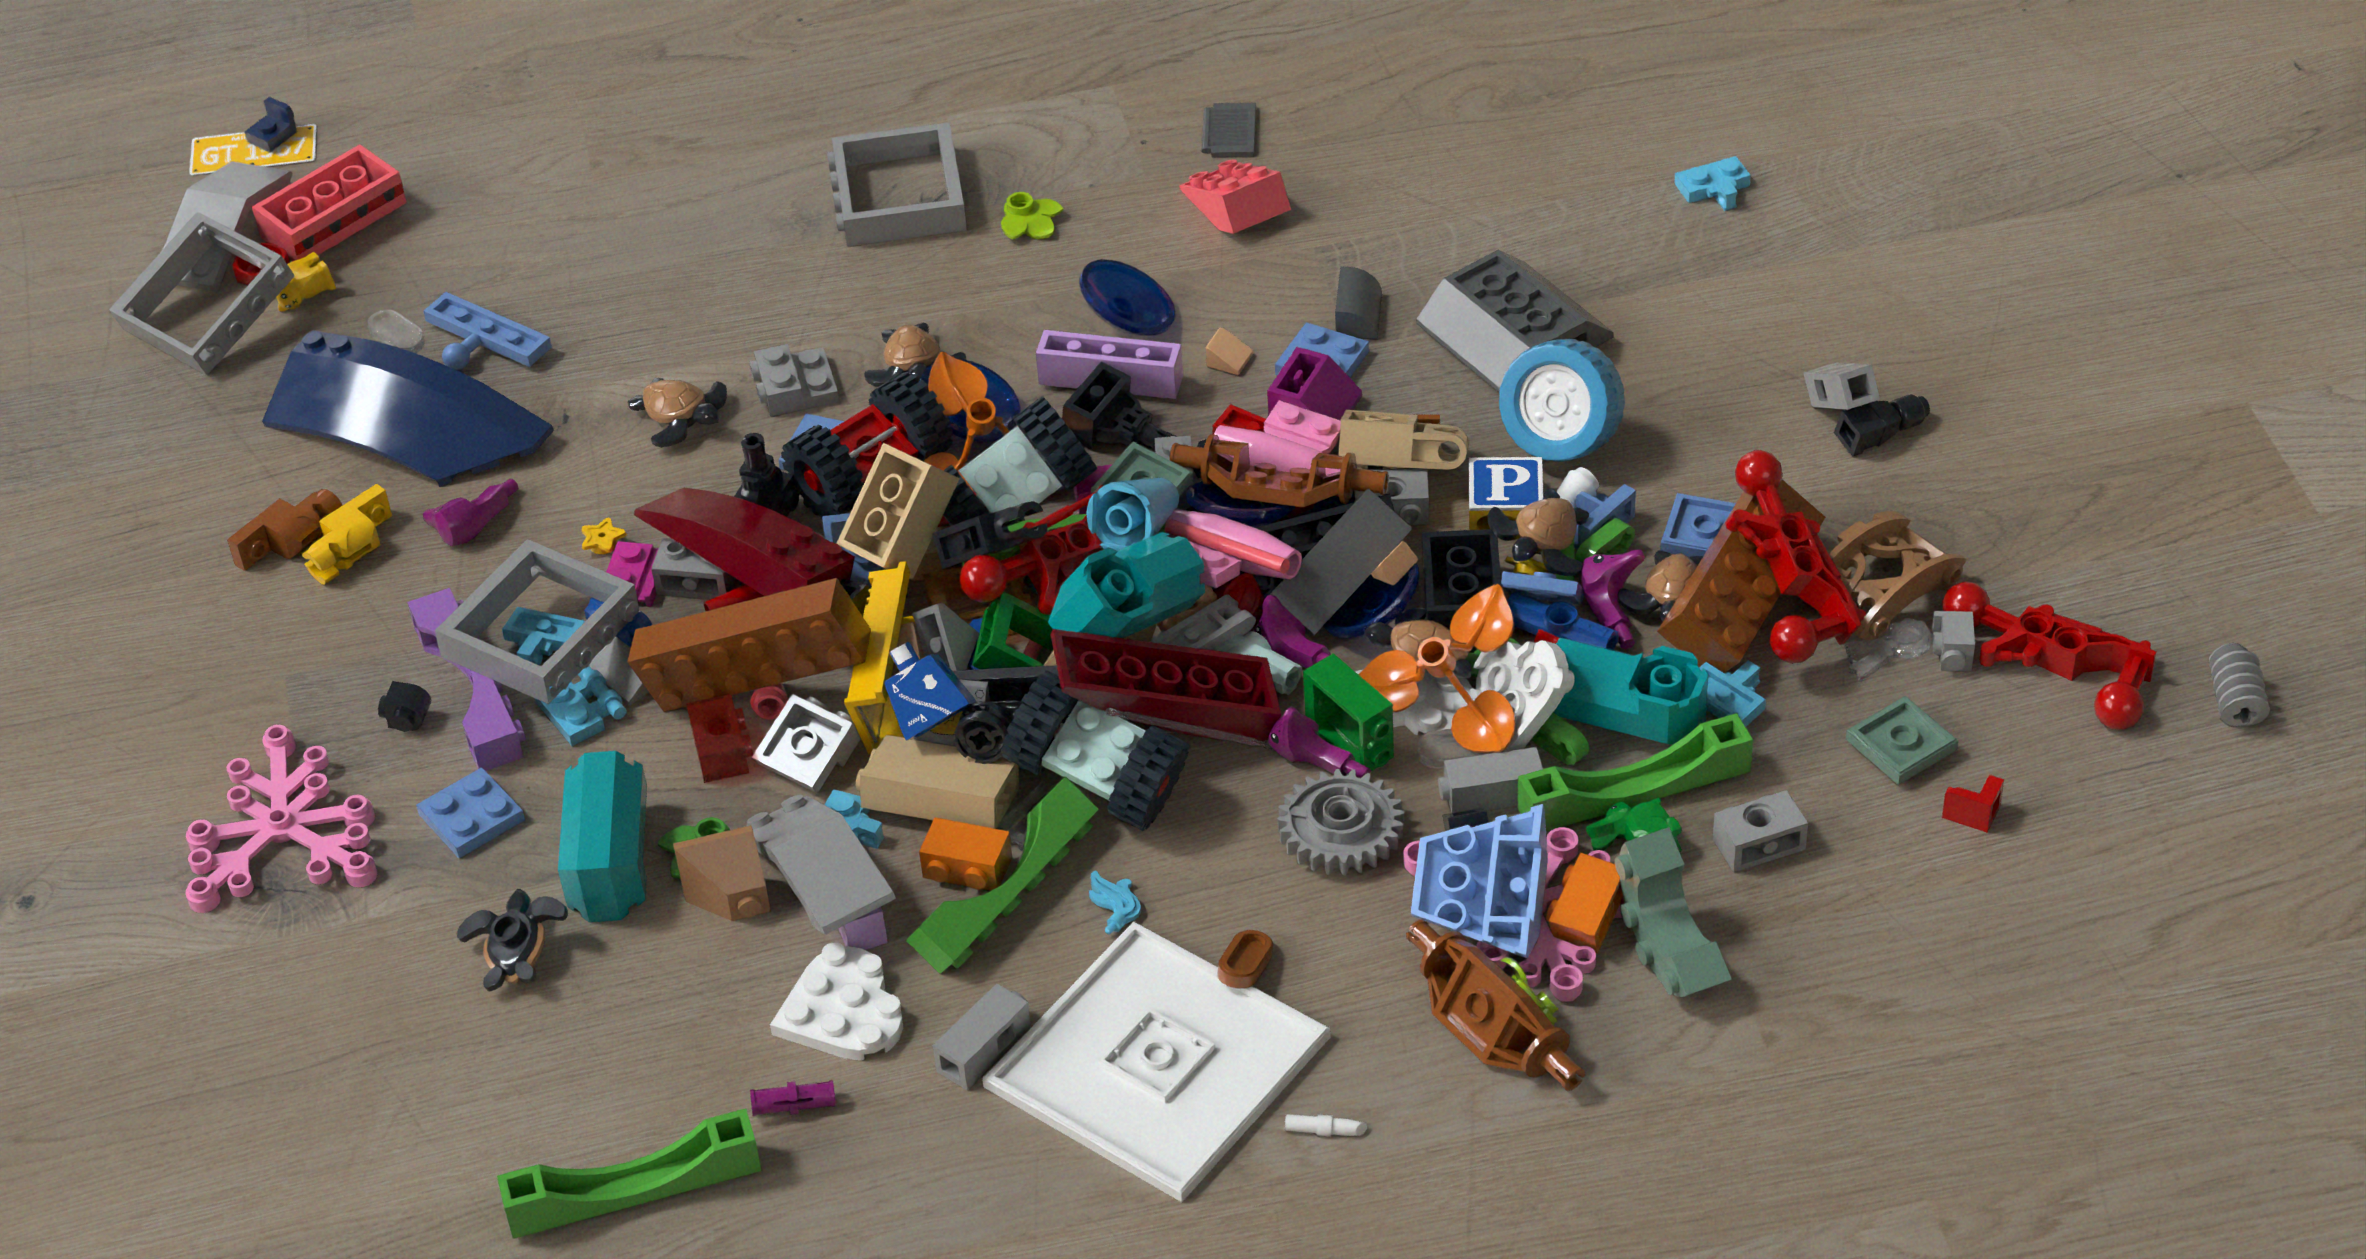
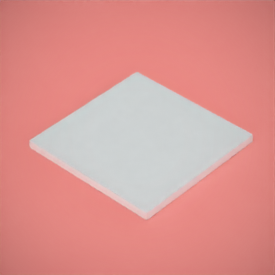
M1133 922L982 1078L983 1087L1171 1197L1183 1202L1330 1039V1028L1253 986L1244 989L1226 986L1217 977L1218 967Z

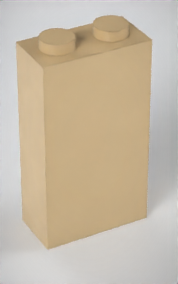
M886 735L878 748L872 750L869 762L865 768L859 770L856 778V790L860 792L861 808L933 820L934 817L996 829L1019 790V765L1003 757L987 764L975 763L976 759L969 756L964 758L955 746L920 740L906 741L902 737Z

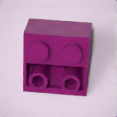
M1296 347L1267 390L1268 416L1280 400L1341 421L1346 410H1354L1362 398V390L1329 355Z

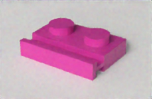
M618 541L606 572L635 584L637 601L646 603V607H652L656 597V589L651 568L658 548H654L653 544Z

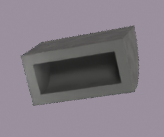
M1340 266L1335 309L1336 331L1360 339H1378L1382 289L1379 282L1374 276L1362 269Z

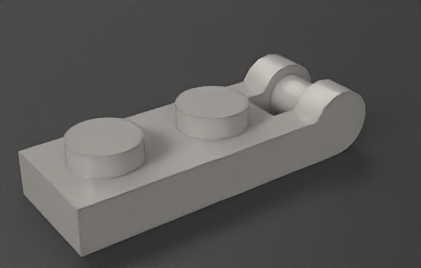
M1224 595L1153 638L1151 642L1212 650L1238 633L1241 635L1248 633L1253 628L1256 618L1247 610L1241 611L1238 608V602L1230 595Z

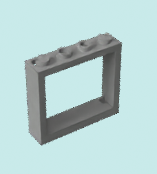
M950 122L832 138L833 151L827 152L832 191L837 192L833 193L835 213H839L836 214L838 232L845 231L847 247L967 230ZM936 154L941 155L948 200L852 213L846 166Z
M196 212L109 311L123 330L197 371L208 375L295 275L281 255ZM201 228L203 231L199 234L198 230ZM215 244L262 270L198 343L191 348L144 321L209 248Z
M527 539L435 629L440 656L550 704L563 689L566 690L569 683L583 669L590 665L592 659L606 645H609L617 633L628 622H631L633 617L639 612L635 584ZM539 576L604 602L542 666L477 639Z

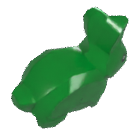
M1660 798L1640 803L1632 808L1624 802H1618L1610 807L1606 813V818L1586 826V832L1591 838V845L1594 851H1604L1612 845L1615 839L1622 838L1630 841L1668 827L1671 830L1679 852L1682 851L1677 836L1682 832V828L1679 822L1674 817H1670L1661 806Z

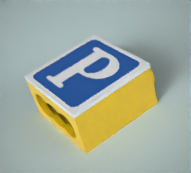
M1542 457L1469 458V530L1490 529L1487 517L1489 510L1493 507L1499 508L1510 520L1516 521L1517 515L1525 506L1543 500Z

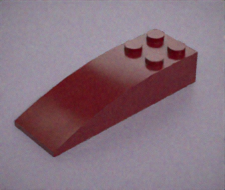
M681 488L636 508L634 516L764 596L835 578L839 582L842 579H851L855 556L843 550L838 544L830 542L813 532L810 527L802 525L769 508L741 498L713 491Z
M1053 629L1051 632L1062 692L1092 707L1115 714L1126 720L1191 736L1265 745L1274 724L1281 716L1268 658L1058 629Z

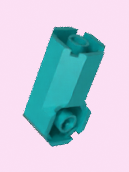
M1164 532L1119 551L1108 547L1088 556L1061 585L1048 623L1052 629L1126 638L1190 609L1205 593V583L1200 584V574L1204 573V562L1187 538L1180 536L1171 538L1168 537L1170 534Z
M1567 638L1558 639L1556 644L1565 653L1568 670L1574 674L1572 689L1564 694L1559 705L1553 711L1559 717L1670 745L1675 744L1698 725L1706 722L1708 673L1704 668L1702 671L1700 670L1698 660L1693 653L1661 646L1653 649V655L1643 657V653L1632 655Z
M618 751L584 753L578 758L577 766L572 769L571 765L565 770L558 873L567 907L572 911L576 908L581 912L582 918L589 923L622 920L629 914L628 908L636 902L638 907L646 900L647 875L643 857L647 782L643 765L635 760L634 765L627 763L625 755Z

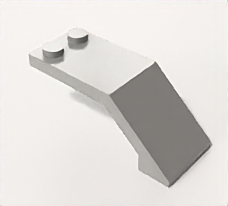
M231 161L187 188L164 248L196 212L240 234L252 206L287 187L292 178V172ZM200 228L198 233L200 234L203 230ZM213 244L177 285L218 292L232 253Z
M796 795L781 803L782 808L770 814L768 812L756 814L746 821L748 824L746 826L752 825L758 853L775 862L805 908L813 928L824 935L896 899L893 890L842 814L809 796Z

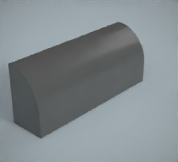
M1368 488L1302 559L1297 575L1292 579H1284L1270 595L1278 597L1282 605L1303 624L1306 635L1314 636L1413 528Z

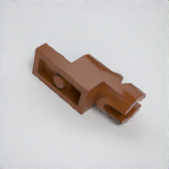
M327 489L313 492L296 506L279 498L227 539L235 566L246 571L271 550L284 558L291 559L312 541L323 536L319 520L343 506L340 499Z

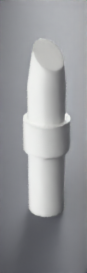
M1286 1114L1285 1131L1316 1133V1136H1360L1367 1130L1366 1123L1350 1119L1333 1118L1331 1115H1318L1316 1117Z

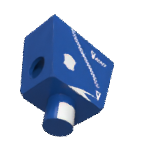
M910 642L897 647L889 653L900 672L887 679L885 687L906 741L920 737L962 712L970 704L976 703L972 694L938 654H930L920 660Z

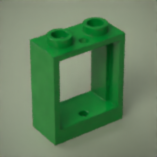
M1004 591L984 611L972 666L978 669L1043 666L1044 664L1007 646L1006 640L1008 631L1011 629L1053 651L1051 639L1053 629L1048 623L1050 615L1041 613L1034 606Z
M1334 653L1303 671L1305 716L1311 718L1319 725V737L1333 746L1351 752L1355 757V761L1370 768L1371 771L1386 765L1390 759L1394 758L1393 704Z

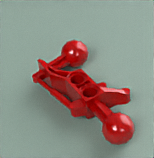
M1754 450L1743 455L1735 469L1736 482L1746 494L1758 498L1764 515H1756L1742 509H1737L1727 519L1725 526L1731 532L1738 531L1748 541L1751 540L1758 547L1756 554L1760 558H1767L1781 594L1800 597L1817 609L1822 618L1809 621L1799 615L1786 616L1776 622L1771 631L1769 642L1773 653L1785 662L1791 664L1802 663L1813 656L1818 643L1835 637L1839 645L1844 644L1861 626L1860 622L1866 616V612L1858 609L1841 579L1842 575L1818 536L1821 529L1820 525L1814 520L1806 519L1803 512H1786L1777 490L1783 477L1781 463L1772 453L1767 451Z
M1094 493L1070 506L1066 505L1035 523L1027 522L1023 528L1027 527L1030 529L1047 523L1048 529L1073 515V512L1088 505L1089 499ZM1086 515L1081 521L1046 532L1039 539L1019 545L1020 554L1001 561L989 555L974 556L965 562L961 569L959 580L961 588L970 599L980 603L992 602L1003 594L1007 582L1028 575L1039 595V611L1049 615L1052 612L1061 585L1088 556L1100 551L1102 548L1099 545L1101 540L1096 533L1092 534L1089 530Z
M1961 582L1947 590L1942 601L1943 611L1973 612L1974 628L1983 624L2003 633L2002 636L1982 644L1979 658L1981 665L1990 667L1999 661L2011 662V660H2022V664L2025 667L2037 665L2070 681L2077 678L2083 672L2109 670L2120 673L2117 682L2104 685L2097 693L2094 701L2095 715L2103 725L2112 730H2125L2133 727L2141 719L2144 713V701L2139 689L2143 680L2151 682L2156 658V651L2151 649L2149 641L2143 640L2139 643L2118 634L2102 631V628L2055 614L2054 608L2048 604L2037 608L2028 606L2020 617L2014 616L1990 605V599L1986 590L1977 583Z

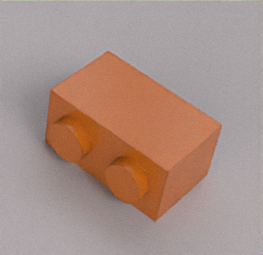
M934 817L919 850L922 876L936 882L958 884L977 890L991 891L999 887L1012 860L1009 831Z
M1580 852L1575 865L1570 864L1567 867L1562 880V887L1564 889L1559 900L1556 898L1552 900L1548 908L1546 920L1550 923L1553 937L1576 946H1588L1598 954L1623 899L1620 876L1617 873L1615 864Z

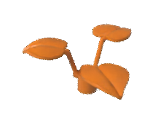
M943 351L937 356L930 371L928 390L929 392L933 390L937 395L936 401L944 406L945 410L943 413L945 416L957 415L964 409L967 413L966 424L969 431L959 461L950 453L940 452L929 456L924 462L943 471L952 465L964 479L958 470L965 466L974 437L976 435L983 436L989 434L995 426L999 428L1004 436L1010 431L1002 423V418L996 416L994 403L985 398L988 386L983 373L972 364L956 359Z
M1496 584L1480 591L1457 610L1451 621L1450 634L1458 643H1451L1449 639L1442 640L1438 637H1431L1423 641L1419 646V660L1417 662L1410 654L1404 651L1391 650L1373 659L1358 675L1393 704V712L1403 711L1416 703L1419 698V687L1416 682L1424 679L1425 670L1437 678L1447 676L1468 704L1458 709L1452 719L1451 731L1457 743L1464 749L1476 753H1499L1505 750L1512 741L1515 731V715L1511 704L1502 694L1494 690L1483 691L1473 700L1453 673L1456 666V657L1451 651L1469 652L1475 646L1479 651L1486 653L1495 651L1508 642L1513 633L1514 618L1502 587Z

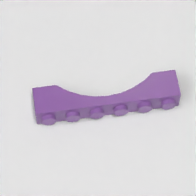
M450 588L407 602L414 629L424 651L439 657L441 656L435 629L463 603V600H455ZM445 659L462 671L473 685L472 699L462 724L469 750L477 768L480 769L482 767L487 771L524 758L520 742L526 741L525 734L519 719L511 720V717L514 716V711L508 696H500L499 694L503 692L501 683Z

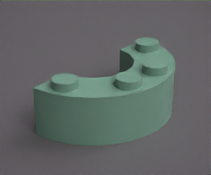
M1668 827L1625 842L1622 845L1620 856L1615 858V867L1620 876L1625 904L1620 906L1621 915L1628 928L1632 927L1638 941L1636 943V952L1640 962L1644 966L1650 965L1669 995L1674 994L1678 997H1685L1728 982L1732 978L1717 942H1711L1703 936L1690 914L1682 885V870L1685 864Z

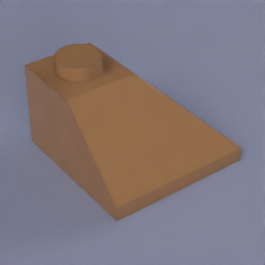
M752 825L673 844L684 897L687 903L730 921L771 912Z

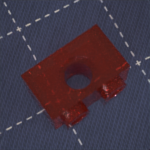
M727 694L686 703L704 783L748 774L747 758L753 756L749 734L741 735V731L747 729L742 707H734L732 695Z

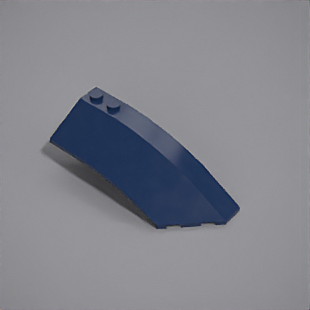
M313 330L307 333L302 338V341L291 351L262 420L265 427L317 435L376 453L437 481L439 487L452 483L457 474L471 469L474 475L501 465L499 459L519 452L520 457L534 453L554 431L550 423L486 384L449 366L392 345L364 338Z

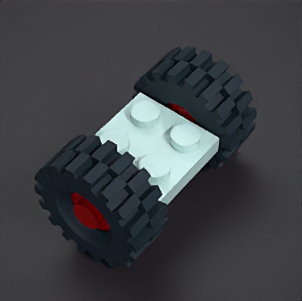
M1043 396L1013 418L1018 427H1015L958 470L964 479L952 465L944 470L960 478L943 513V516L951 526L1025 502L1034 501L1040 503L1062 485L1068 491L1098 469L1074 433Z
M1044 671L1043 674L1038 676L1036 683L1033 682L1030 686L1029 693L1024 695L1021 700V706L1019 709H1016L1013 715L1014 719L1009 724L1008 734L1004 737L1002 743L1004 744L1001 749L1002 757L1036 775L1042 774L1045 768H1048L1063 777L1066 776L1070 781L1110 801L1107 806L1108 813L1142 831L1147 830L1150 824L1157 818L1158 813L1164 808L1166 800L1171 796L1172 789L1177 784L1180 778L1179 774L1185 766L1184 761L1188 757L1190 746L1188 743L1155 726H1151L1149 730L1145 731L1115 714L1092 707L1063 693L1059 676L1050 671Z

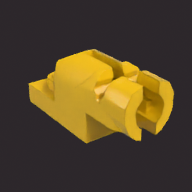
M375 484L319 520L323 537L302 553L306 560L309 559L304 565L315 580L321 584L328 583L340 575L338 569L348 570L353 566L354 562L380 546L376 526L392 517L386 490L380 485Z

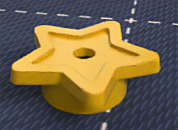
M605 518L598 525H584L581 531L586 536V539L582 543V550L590 549L596 554L611 553L615 550L618 540L627 536V533L624 529L613 527L611 518Z
M1506 557L1505 562L1514 565L1513 573L1534 575V572L1547 573L1548 571L1544 563L1532 558L1527 561H1514L1513 557Z

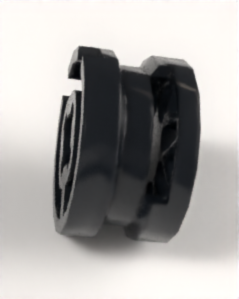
M985 701L972 703L963 710L954 732V744L964 758L967 756L976 759L975 763L987 764L995 762L1002 757L1001 749L1004 746L1002 743L1004 737L1008 734L1007 729L1012 720L1009 714L997 704Z

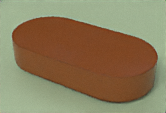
M1245 930L1236 934L1219 959L1218 979L1226 986L1244 989L1253 986L1271 960L1273 951L1272 939L1265 933L1257 930Z

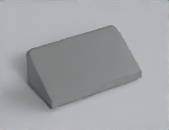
M615 636L613 641L606 645L592 659L589 666L593 670H598L606 680L605 685L609 689L615 690L624 702L632 705L648 694L649 691L627 663L631 648Z

